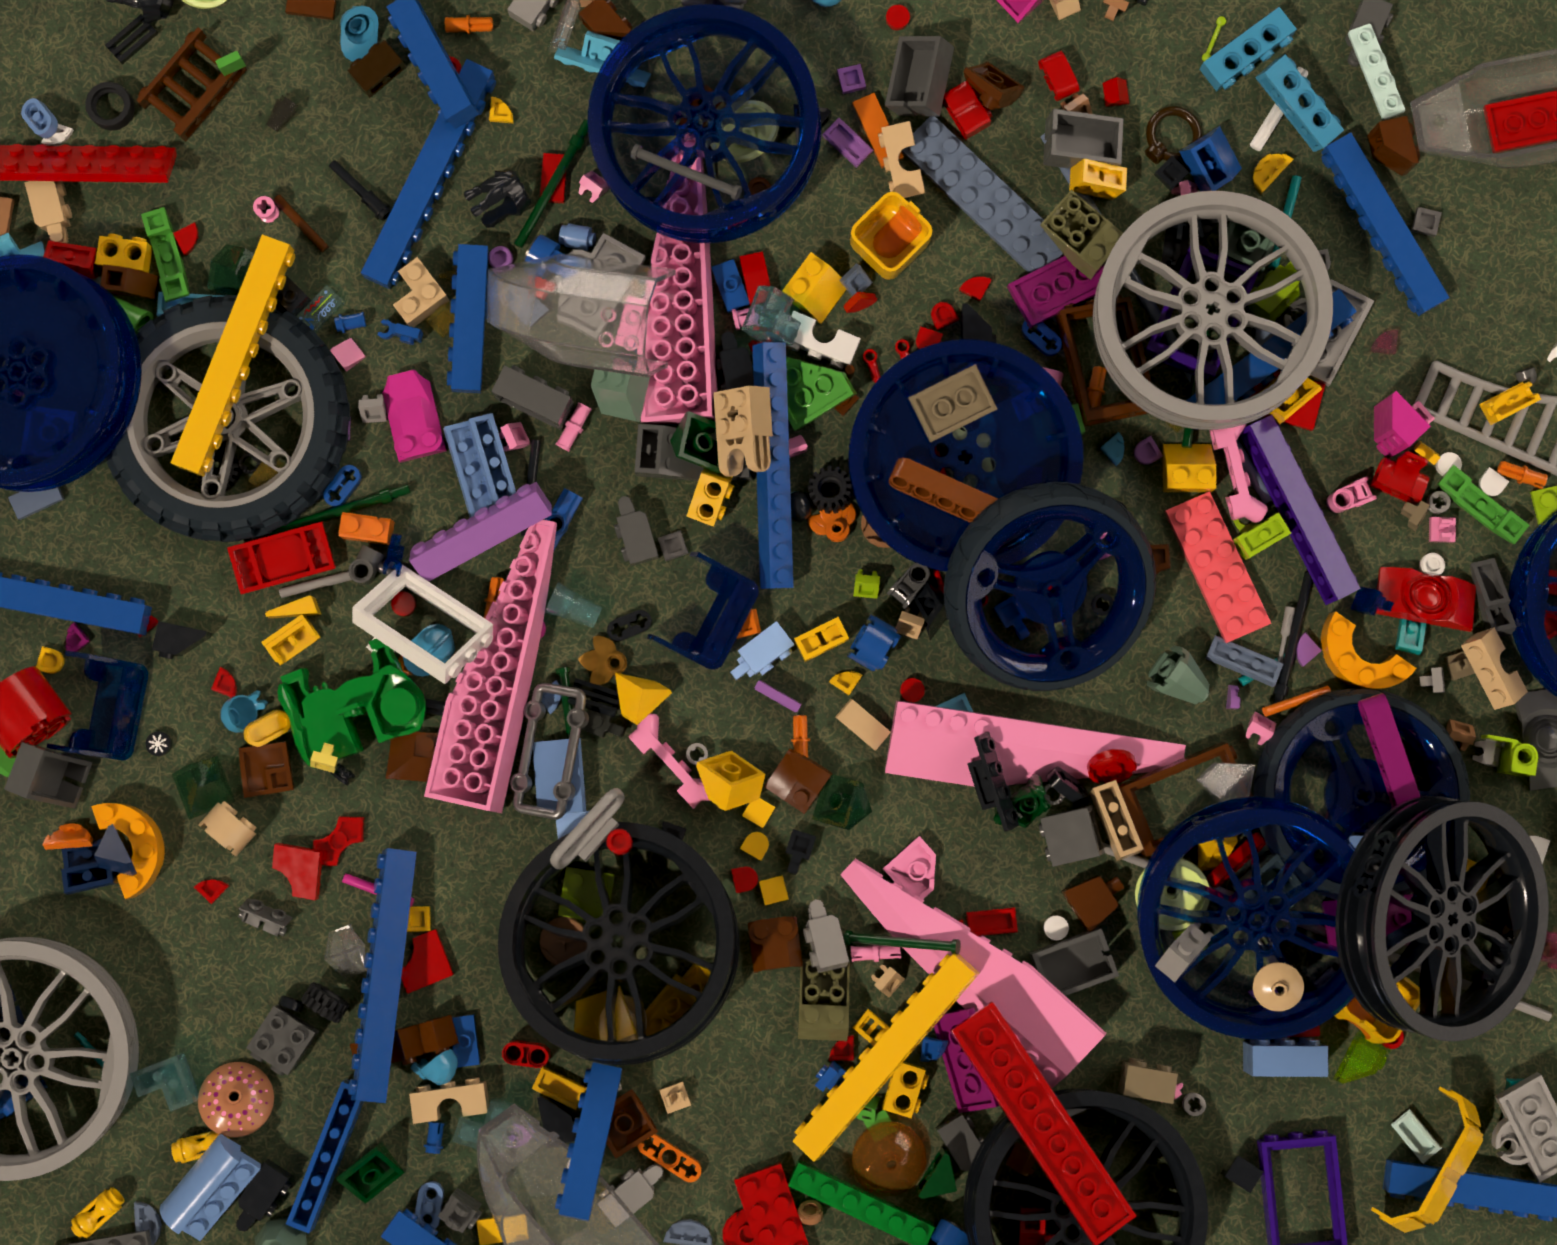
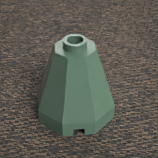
M1176 645L1170 648L1173 652L1169 655L1166 652L1161 654L1149 671L1148 677L1152 681H1147V686L1156 692L1193 704L1205 701L1209 695L1210 684L1191 654L1183 647Z
M288 1217L268 1220L254 1238L255 1245H307L306 1232L286 1225Z

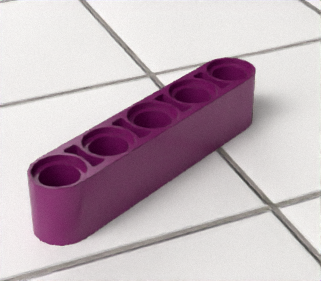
M1380 693L1359 700V711L1392 808L1406 800L1421 797L1384 693Z

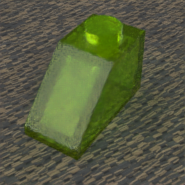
M1355 1035L1333 1080L1344 1084L1376 1074L1386 1063L1387 1057L1385 1055L1387 1051Z

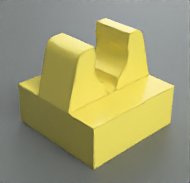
M324 743L321 753L313 751L310 767L335 773L338 757L332 756L334 745Z

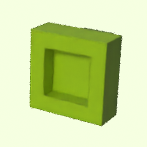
M863 569L858 571L855 576L854 597L878 598L880 576H878L877 571H873L872 576L863 575Z

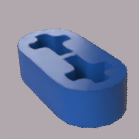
M1024 321L1021 329L1022 335L1046 356H1054L1060 351L1062 346L1060 337L1043 322L1038 324L1036 330L1041 334L1039 337L1035 332L1031 334L1027 332L1029 327L1027 322ZM1044 337L1048 341L1055 340L1054 346L1057 349L1050 348L1047 350L1045 348L1047 343L1042 338Z
M353 465L343 466L324 491V500L332 507L343 505L360 484L361 472ZM355 471L353 475L356 479L354 481L349 480L344 486L343 483L346 480L345 472L351 473ZM342 487V490L339 492L341 499L339 501L335 499L331 502L332 496L329 495L330 492H337Z

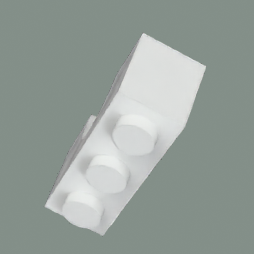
M793 311L782 337V342L786 343L788 349L797 352L799 349L808 352L807 356L818 361H821V358L830 361V366L839 370H843L847 365H851L861 338L838 329L832 341L828 343L818 342L812 333L816 320Z

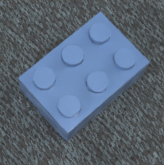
M1250 1037V1041H1243V1071L1251 1076L1328 1077V1046L1321 1044L1320 1040L1314 1039V1037H1299V1042H1295V1040L1289 1037H1274L1275 1041L1265 1039V1037Z

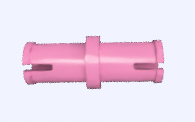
M578 402L570 420H566L564 424L566 427L555 445L569 452L577 435L582 433V426L592 409Z
M880 945L851 946L852 962L864 960L879 962V959H901V948Z

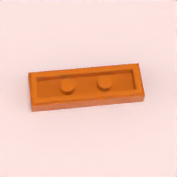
M872 93L854 101L852 105L881 168H884L883 158L887 157L886 148H881L878 134L882 133V127L890 125L875 93ZM902 152L899 155V161L904 159Z

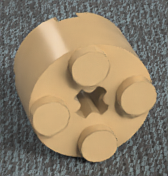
M225 801L222 804L218 802L198 825L203 829L207 826L204 831L224 848L230 851L234 848L231 853L237 857L256 835L254 831L257 827L244 817L239 820L235 816L238 811Z

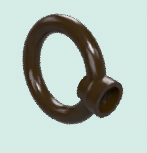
M1168 106L1158 110L1150 118L1146 128V138L1149 147L1145 150V155L1153 163L1159 164L1162 160L1167 161L1171 156L1178 162L1184 161L1179 152H1169L1163 143L1157 141L1156 127L1163 118L1178 116L1187 121L1193 134L1191 143L1202 137V129L1198 119L1187 109L1178 106Z

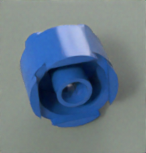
M871 614L868 617L871 623L868 626L863 624L850 647L854 652L848 653L847 657L869 670L875 671V669H882L889 658L886 656V653L891 647L894 648L901 635L897 634L896 628Z

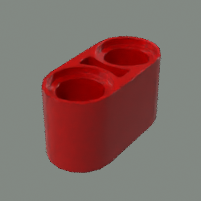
M1061 50L1038 61L1040 70L1043 69L1045 73L1044 79L1050 91L1053 90L1056 101L1079 92L1078 81Z
M513 1040L503 1048L502 1057L506 1063L511 1065L541 1068L550 1060L551 1051L549 1047L542 1043ZM510 1046H517L520 1049L521 1055L519 1058L514 1059L509 1056L508 1049ZM536 1049L542 1050L545 1053V1060L542 1062L535 1061L533 1051Z

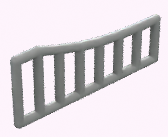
M1439 361L1432 362L1415 403L1420 401L1423 406L1425 405L1438 372L1452 378L1438 411L1435 412L1426 408L1435 418L1433 422L1557 476V442L1548 461L1535 456L1557 405V396L1539 394L1541 400L1536 403L1546 405L1525 452L1514 447L1513 444L1529 406L1516 412L1504 442L1491 436L1495 424L1490 426L1488 420H1486L1481 432L1471 428L1468 425L1483 390L1498 395L1510 388L1477 378ZM1463 382L1474 386V389L1458 422L1446 417L1460 383Z

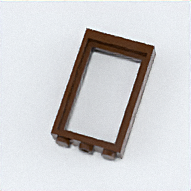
M1118 295L1116 298V312L1121 313L1126 338L1129 340L1139 334L1130 296L1122 298V295ZM1094 300L1086 302L1083 306L1076 307L1075 304L1064 306L1065 309L1058 312L1056 320L1084 427L1149 414L1131 400L1091 408L1070 321L1093 317ZM1142 342L1129 348L1132 362L1136 368L1147 363ZM1148 370L1143 373V376L1151 382Z
M1225 742L1218 743L1118 785L1143 846L1142 855L1150 856L1256 812L1253 807L1254 796L1245 787L1246 776L1241 768L1238 769L1235 759H1237V754L1232 745L1229 746ZM1220 756L1239 805L1154 840L1134 791Z

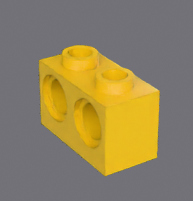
M1082 159L1070 168L1069 191L1073 190L1077 193L1113 200L1126 191L1127 168Z
M108 234V237L99 236L95 265L100 269H103V264L149 273L153 249L146 242V239L140 237H132V240L123 239V236L117 234ZM117 247V253L109 257V250ZM140 250V258L132 260L133 253Z
M704 468L686 517L713 527L717 520L722 521L727 508L723 506L725 498L730 499L734 485L730 484L733 476L726 477L722 473L718 474ZM710 483H718L721 490H714ZM703 504L711 505L713 512L706 511L703 508Z
M839 617L794 638V642L804 662L849 641V637Z
M903 1062L890 1078L882 1109L912 1119L913 1113L917 1114L920 1108L921 1099L918 1098L920 1089H925L928 1081L925 1068ZM907 1071L916 1073V1080L911 1084L903 1081V1075ZM900 1095L908 1096L909 1104L903 1108L896 1105L897 1097Z

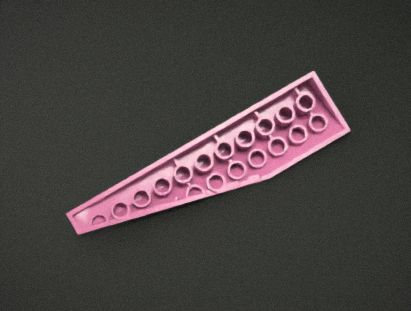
M701 136L676 137L671 161L704 174ZM671 171L666 184L667 192L665 201L662 204L661 221L657 228L651 258L652 265L650 275L647 277L645 298H643L646 305L637 333L639 371L650 374L641 414V423L680 424L687 411L715 421L714 392H717L706 189L704 184Z
M541 520L530 526L520 544L521 550L516 560L513 559L509 567L511 568L506 581L502 582L499 588L500 594L496 602L493 601L485 618L493 624V640L487 648L483 647L478 652L476 658L471 663L465 665L462 673L460 672L455 681L457 684L453 692L449 693L424 797L491 812L502 813L523 723L524 707L529 696L541 637L552 568L556 522Z
M896 700L885 773L974 786L967 763L981 759L974 737L985 732H989L995 742V751L998 761H1000L1003 767L1006 785L1027 784V781L1030 780L1033 774H1039L1043 782H1048L1046 776L1055 767L1062 768L1075 779L1089 778L1087 770L1089 760L1096 754L1112 749L1126 750L1134 755L1137 769L1132 774L1151 772L1184 758L1186 745Z
M855 858L840 874L893 937L942 941L960 940L961 948L959 954L980 974L957 999V1002L965 1009L974 1007L975 1012L989 1002H993L1050 1087L1053 1088L1064 1079L1106 1035L1104 1030L1032 965L1025 961L1021 963L1011 957L1013 954L1005 949L1001 951L990 944L991 940L971 933V929L936 907L932 909L925 905L922 898L917 895L912 897L902 891V886L895 882L889 883L884 880L883 875ZM904 948L929 975L931 973L936 974L940 970L939 963L947 954L952 956L951 951Z

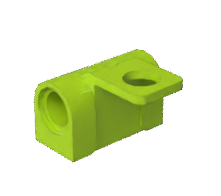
M1279 512L1265 520L1264 523L1261 521L1256 524L1251 522L1248 525H1243L1239 522V519L1233 520L1241 533L1240 536L1233 539L1238 553L1245 560L1291 534Z
M1481 735L1483 740H1495L1505 743V747L1500 752L1497 773L1520 777L1536 776L1538 752L1533 745L1522 744L1518 740Z

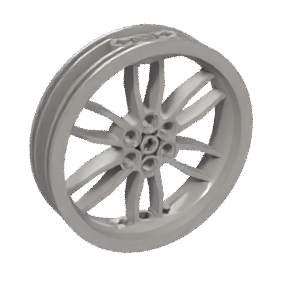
M1201 191L1181 195L1153 207L1140 216L1128 227L1113 247L1099 279L1093 305V329L1096 345L1107 372L1119 389L1132 402L1152 416L1177 426L1199 430H1218L1241 426L1269 414L1282 405L1309 377L1319 362L1328 342L1333 317V296L1329 275L1319 251L1305 231L1276 207L1251 196L1227 191ZM1199 219H1218L1219 256L1215 272L1205 271L1199 250L1197 224ZM1188 221L1190 225V255L1197 283H1189L1166 264L1141 253L1147 241L1167 228ZM1227 221L1238 223L1257 231L1279 248L1256 262L1233 283H1228L1224 280L1228 251ZM1283 255L1288 257L1297 271L1295 274L1272 287L1247 294L1243 285L1256 272ZM1141 263L1160 274L1179 291L1178 296L1152 290L1131 280L1130 275L1135 265ZM1296 281L1302 282L1307 304V323L1301 335L1276 322L1244 311L1245 306L1269 298ZM1207 282L1213 283L1216 286V291H1208L1204 284ZM1125 287L1149 301L1177 309L1179 315L1152 325L1126 342H1121L1116 322V298L1121 288ZM1227 294L1236 295L1238 298V302H1229L1227 300ZM1183 296H1193L1196 303L1187 304ZM1210 307L1215 309L1212 315L1207 313ZM1227 319H1237L1239 327H1231ZM1184 320H1194L1196 328H1187ZM1247 326L1270 332L1291 342L1293 348L1287 359L1283 360L1261 347L1243 331L1244 328ZM1174 328L1177 329L1180 337L1166 351L1141 367L1136 368L1125 350L1152 335ZM1209 330L1215 331L1218 334V339L1210 340L1206 332ZM1232 338L1255 357L1281 369L1282 371L1276 382L1250 398L1235 402L1233 399V368L1226 339ZM1189 339H1194L1199 343L1195 369L1196 403L1176 398L1162 391L1143 376V373L1167 360ZM1216 349L1224 373L1226 404L1211 405L1204 402V365L1207 350Z
M36 937L0 939V995L3 1012L0 1032L4 1027L11 1034L9 1040H5L0 1033V1073L3 1076V1081L0 1083V1098L5 1090L11 1092L17 1126L28 1150V1154H0V1181L22 1180L49 1173L71 1162L94 1145L107 1133L122 1113L132 1092L138 1069L139 1041L137 1027L128 1000L116 981L101 965L81 951L57 941ZM2 960H29L59 969V974L38 998L24 1025H20L17 1021L12 990L2 968ZM69 975L84 987V990L59 1019L44 1029V1027L37 1023L51 995L66 976ZM91 995L99 1005L109 1028L108 1050L103 1051L84 1047L49 1048L46 1039L68 1021L86 998ZM27 1031L35 1034L36 1041L34 1044L26 1040ZM14 1052L15 1056L19 1057V1060L15 1062L14 1058L10 1057V1054ZM36 1055H41L44 1058L45 1064L43 1067L35 1064L34 1058ZM70 1056L101 1058L102 1061H105L101 1080L79 1077L54 1067L55 1058ZM20 1074L28 1078L27 1087L19 1084L18 1077ZM41 1075L74 1086L101 1089L96 1111L69 1138L65 1135L54 1103L40 1082ZM28 1092H31L45 1112L57 1140V1145L39 1151L28 1120L25 1096Z

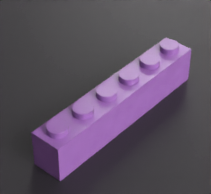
M537 482L531 485L525 484L515 494L509 497L503 496L493 506L479 509L471 518L459 520L452 528L447 531L441 530L437 532L432 539L425 543L423 541L417 543L410 550L409 561L417 573L429 582L551 516L552 505Z

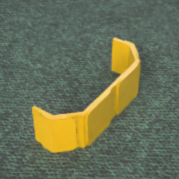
M1439 1087L1438 1090L1458 1103L1465 1128L1420 1209L1416 1212L1391 1218L1376 1208H1371V1211L1380 1215V1219L1404 1233L1426 1227L1425 1224L1428 1223L1434 1225L1435 1222L1439 1221L1457 1188L1459 1178L1465 1174L1483 1142V1134L1479 1129L1481 1123L1476 1106L1451 1089L1448 1091Z

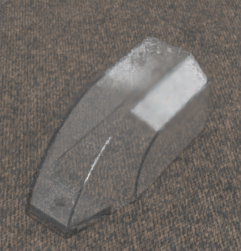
M1557 49L1481 63L1463 75H1459L1450 82L1411 101L1410 105L1419 151L1501 168H1523L1557 162V141L1493 153L1483 107L1487 104L1556 91Z
M564 254L488 269L485 318L494 327L551 361L581 368L650 377L667 368L668 362L646 359L645 357L648 308L656 283L676 275V270Z
M516 1104L511 1105L479 1129L477 1138L479 1177L487 1205L504 1245H659L601 1175H599L589 1222L559 1216V1209H555L558 1193L563 1194L565 1184L561 1183L564 1168L569 1169L571 1158H567L569 1146L558 1139L560 1135L554 1131L548 1132L539 1125L540 1121Z

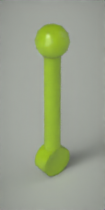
M1222 16L1216 20L1217 26L1206 53L1202 55L1203 61L1211 57L1210 54L1220 29L1226 23V19Z

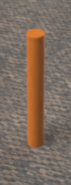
M1324 686L1263 707V714L1267 717L1302 705L1313 698L1331 692L1329 686Z

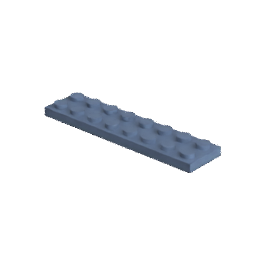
M930 116L913 133L915 145L906 147L901 152L918 169H921L939 189L1023 269L1031 273L1059 259L1063 255L1062 251L1040 226L1044 220L935 116Z

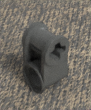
M922 563L913 564L886 594L895 597L903 604L902 607L906 609L918 595V591L927 582L930 574L928 567ZM915 568L923 569L925 578L922 581L914 580L911 575L912 570Z

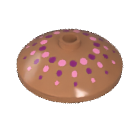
M231 1062L213 1070L202 1083L198 1095V1109L204 1123L215 1133L231 1138L244 1137L257 1131L268 1120L274 1106V1090L269 1078L261 1069L245 1062ZM238 1093V1100L231 1101V1094Z

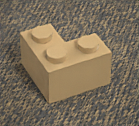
M418 257L398 271L412 291L394 303L393 306L408 326H417L450 301Z

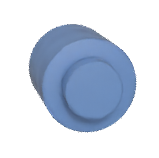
M570 223L561 226L559 244H563L566 248L584 251L594 247L596 233L592 232V227Z

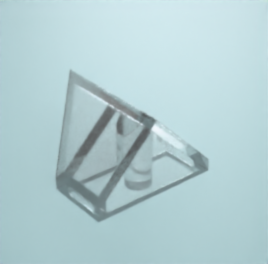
M1213 763L1196 780L1232 815L1249 799L1255 765Z
M352 924L329 932L324 959L345 979L367 971V968L364 967L365 944L354 932Z

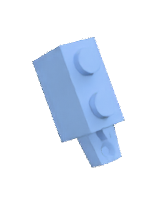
M776 621L738 650L741 657L737 661L740 665L730 673L735 680H738L746 673L749 677L754 674L757 675L759 672L763 676L774 667L771 664L778 658L783 661L793 653L791 648L794 647V643Z

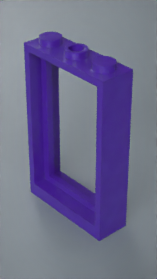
M1199 245L1203 264L1216 270L1219 254L1210 253L1206 247ZM1190 247L1178 273L1184 279H1187L1193 265ZM1227 257L1224 273L1238 279L1251 266L1238 264ZM1258 272L1243 285L1247 294H1250ZM1173 286L1170 294L1178 296L1179 291ZM1164 306L1157 323L1170 319L1174 308ZM1228 318L1227 320L1231 327H1236L1237 319ZM1164 332L1151 336L1144 353L1145 356L1153 359L1170 347L1160 342ZM1231 338L1226 339L1227 345L1229 344ZM1178 349L1162 363L1195 376L1197 357ZM1216 349L1210 362L1205 360L1204 380L1209 382L1213 381L1220 365Z
M1327 1129L1313 1130L1312 1135H1303L1301 1131L1289 1132L1288 1137L1280 1138L1278 1134H1265L1263 1139L1257 1140L1260 1170L1263 1171L1261 1185L1268 1245H1280L1270 1150L1324 1146L1334 1240L1289 1245H1347L1336 1136L1328 1133Z

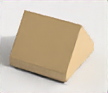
M1049 0L1058 20L1081 11L1079 0Z

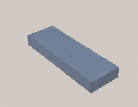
M1216 635L1205 658L1271 687L1276 685L1283 667L1281 662L1233 642L1225 643L1223 638Z

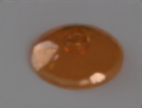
M881 1122L869 1127L859 1136L852 1152V1165L857 1179L866 1189L878 1195L895 1196L910 1190L921 1179L926 1166V1151L922 1140L910 1127L898 1122ZM889 1161H895V1165L893 1167L887 1166V1163Z

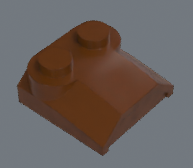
M989 62L965 67L963 71L965 79L981 95L982 104L990 110L1012 105L1021 96L1025 88Z
M777 917L748 923L754 973L789 967H803L797 917Z
M633 1089L616 1098L606 1143L615 1159L658 1132L654 1122Z

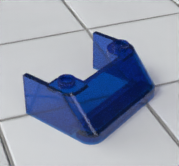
M691 552L690 557L710 567L705 581L709 589L718 593L696 636L688 632H681L673 638L671 643L651 634H648L647 639L696 664L715 670L720 668L725 662L758 597L759 589L757 584L747 577L700 552Z
M65 651L66 656L86 659L84 673L88 679L98 681V687L89 730H75L70 737L69 746L47 743L46 748L121 761L129 759L134 752L148 681L147 668L139 663Z

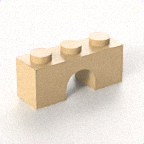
M907 121L882 127V133H879L878 137L881 148H886L887 157L883 158L886 172L891 171L893 180L888 181L890 192H897L903 198L926 193L921 169L908 171L899 162L901 151L906 147L915 145L911 122Z
M1495 627L1475 633L1461 645L1494 710L1515 704L1528 692L1517 670L1506 673L1500 663V655L1505 650V647Z
M480 1077L465 1079V1084L455 1085V1081H450L440 1085L439 1088L432 1089L430 1084L415 1087L416 1091H412L409 1094L413 1124L439 1120L441 1118V1102L448 1098L459 1102L463 1117L485 1114L490 1111L486 1081H480Z

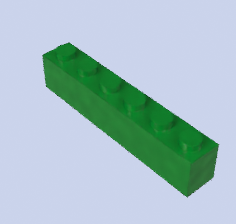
M799 1159L788 1180L789 1187L909 1244L927 1245L935 1229L933 1222Z

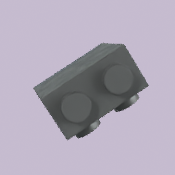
M1093 805L1040 818L1039 830L1047 843V847H1045L1046 857L1048 861L1052 862L1053 867L1098 857L1105 853Z
M277 1004L273 1006L246 1048L251 1051L250 1055L260 1062L265 1060L271 1064V1069L282 1076L284 1074L289 1075L294 1071L319 1033V1030Z

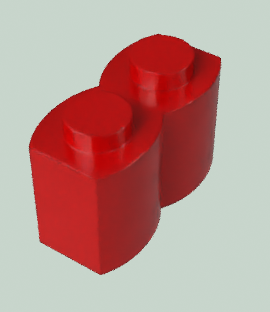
M967 80L947 91L943 99L945 108L965 140L989 127L991 124L990 118L992 117L990 109L986 108L978 100L980 94L970 86Z

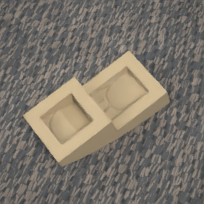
M852 699L836 715V718L875 751L891 733Z

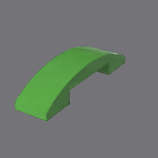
M165 207L141 214L146 234L150 239L161 278L159 281L166 303L189 296V286L183 260Z
M1452 465L1438 482L1440 488L1458 506L1489 530L1513 545L1516 544L1530 525L1513 511L1505 510L1475 486L1469 476L1455 465Z

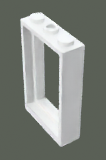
M402 564L352 607V623L444 684L451 678H456L461 669L467 663H471L476 658L478 652L483 647L487 648L493 640V624ZM406 587L476 634L446 663H443L373 615Z

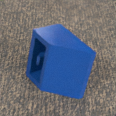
M1220 126L1179 151L1200 192L1217 190L1231 181L1242 169Z

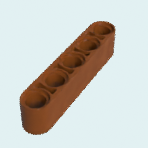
M899 458L896 461L889 478V484L894 489L970 523L987 506L998 499L908 458Z

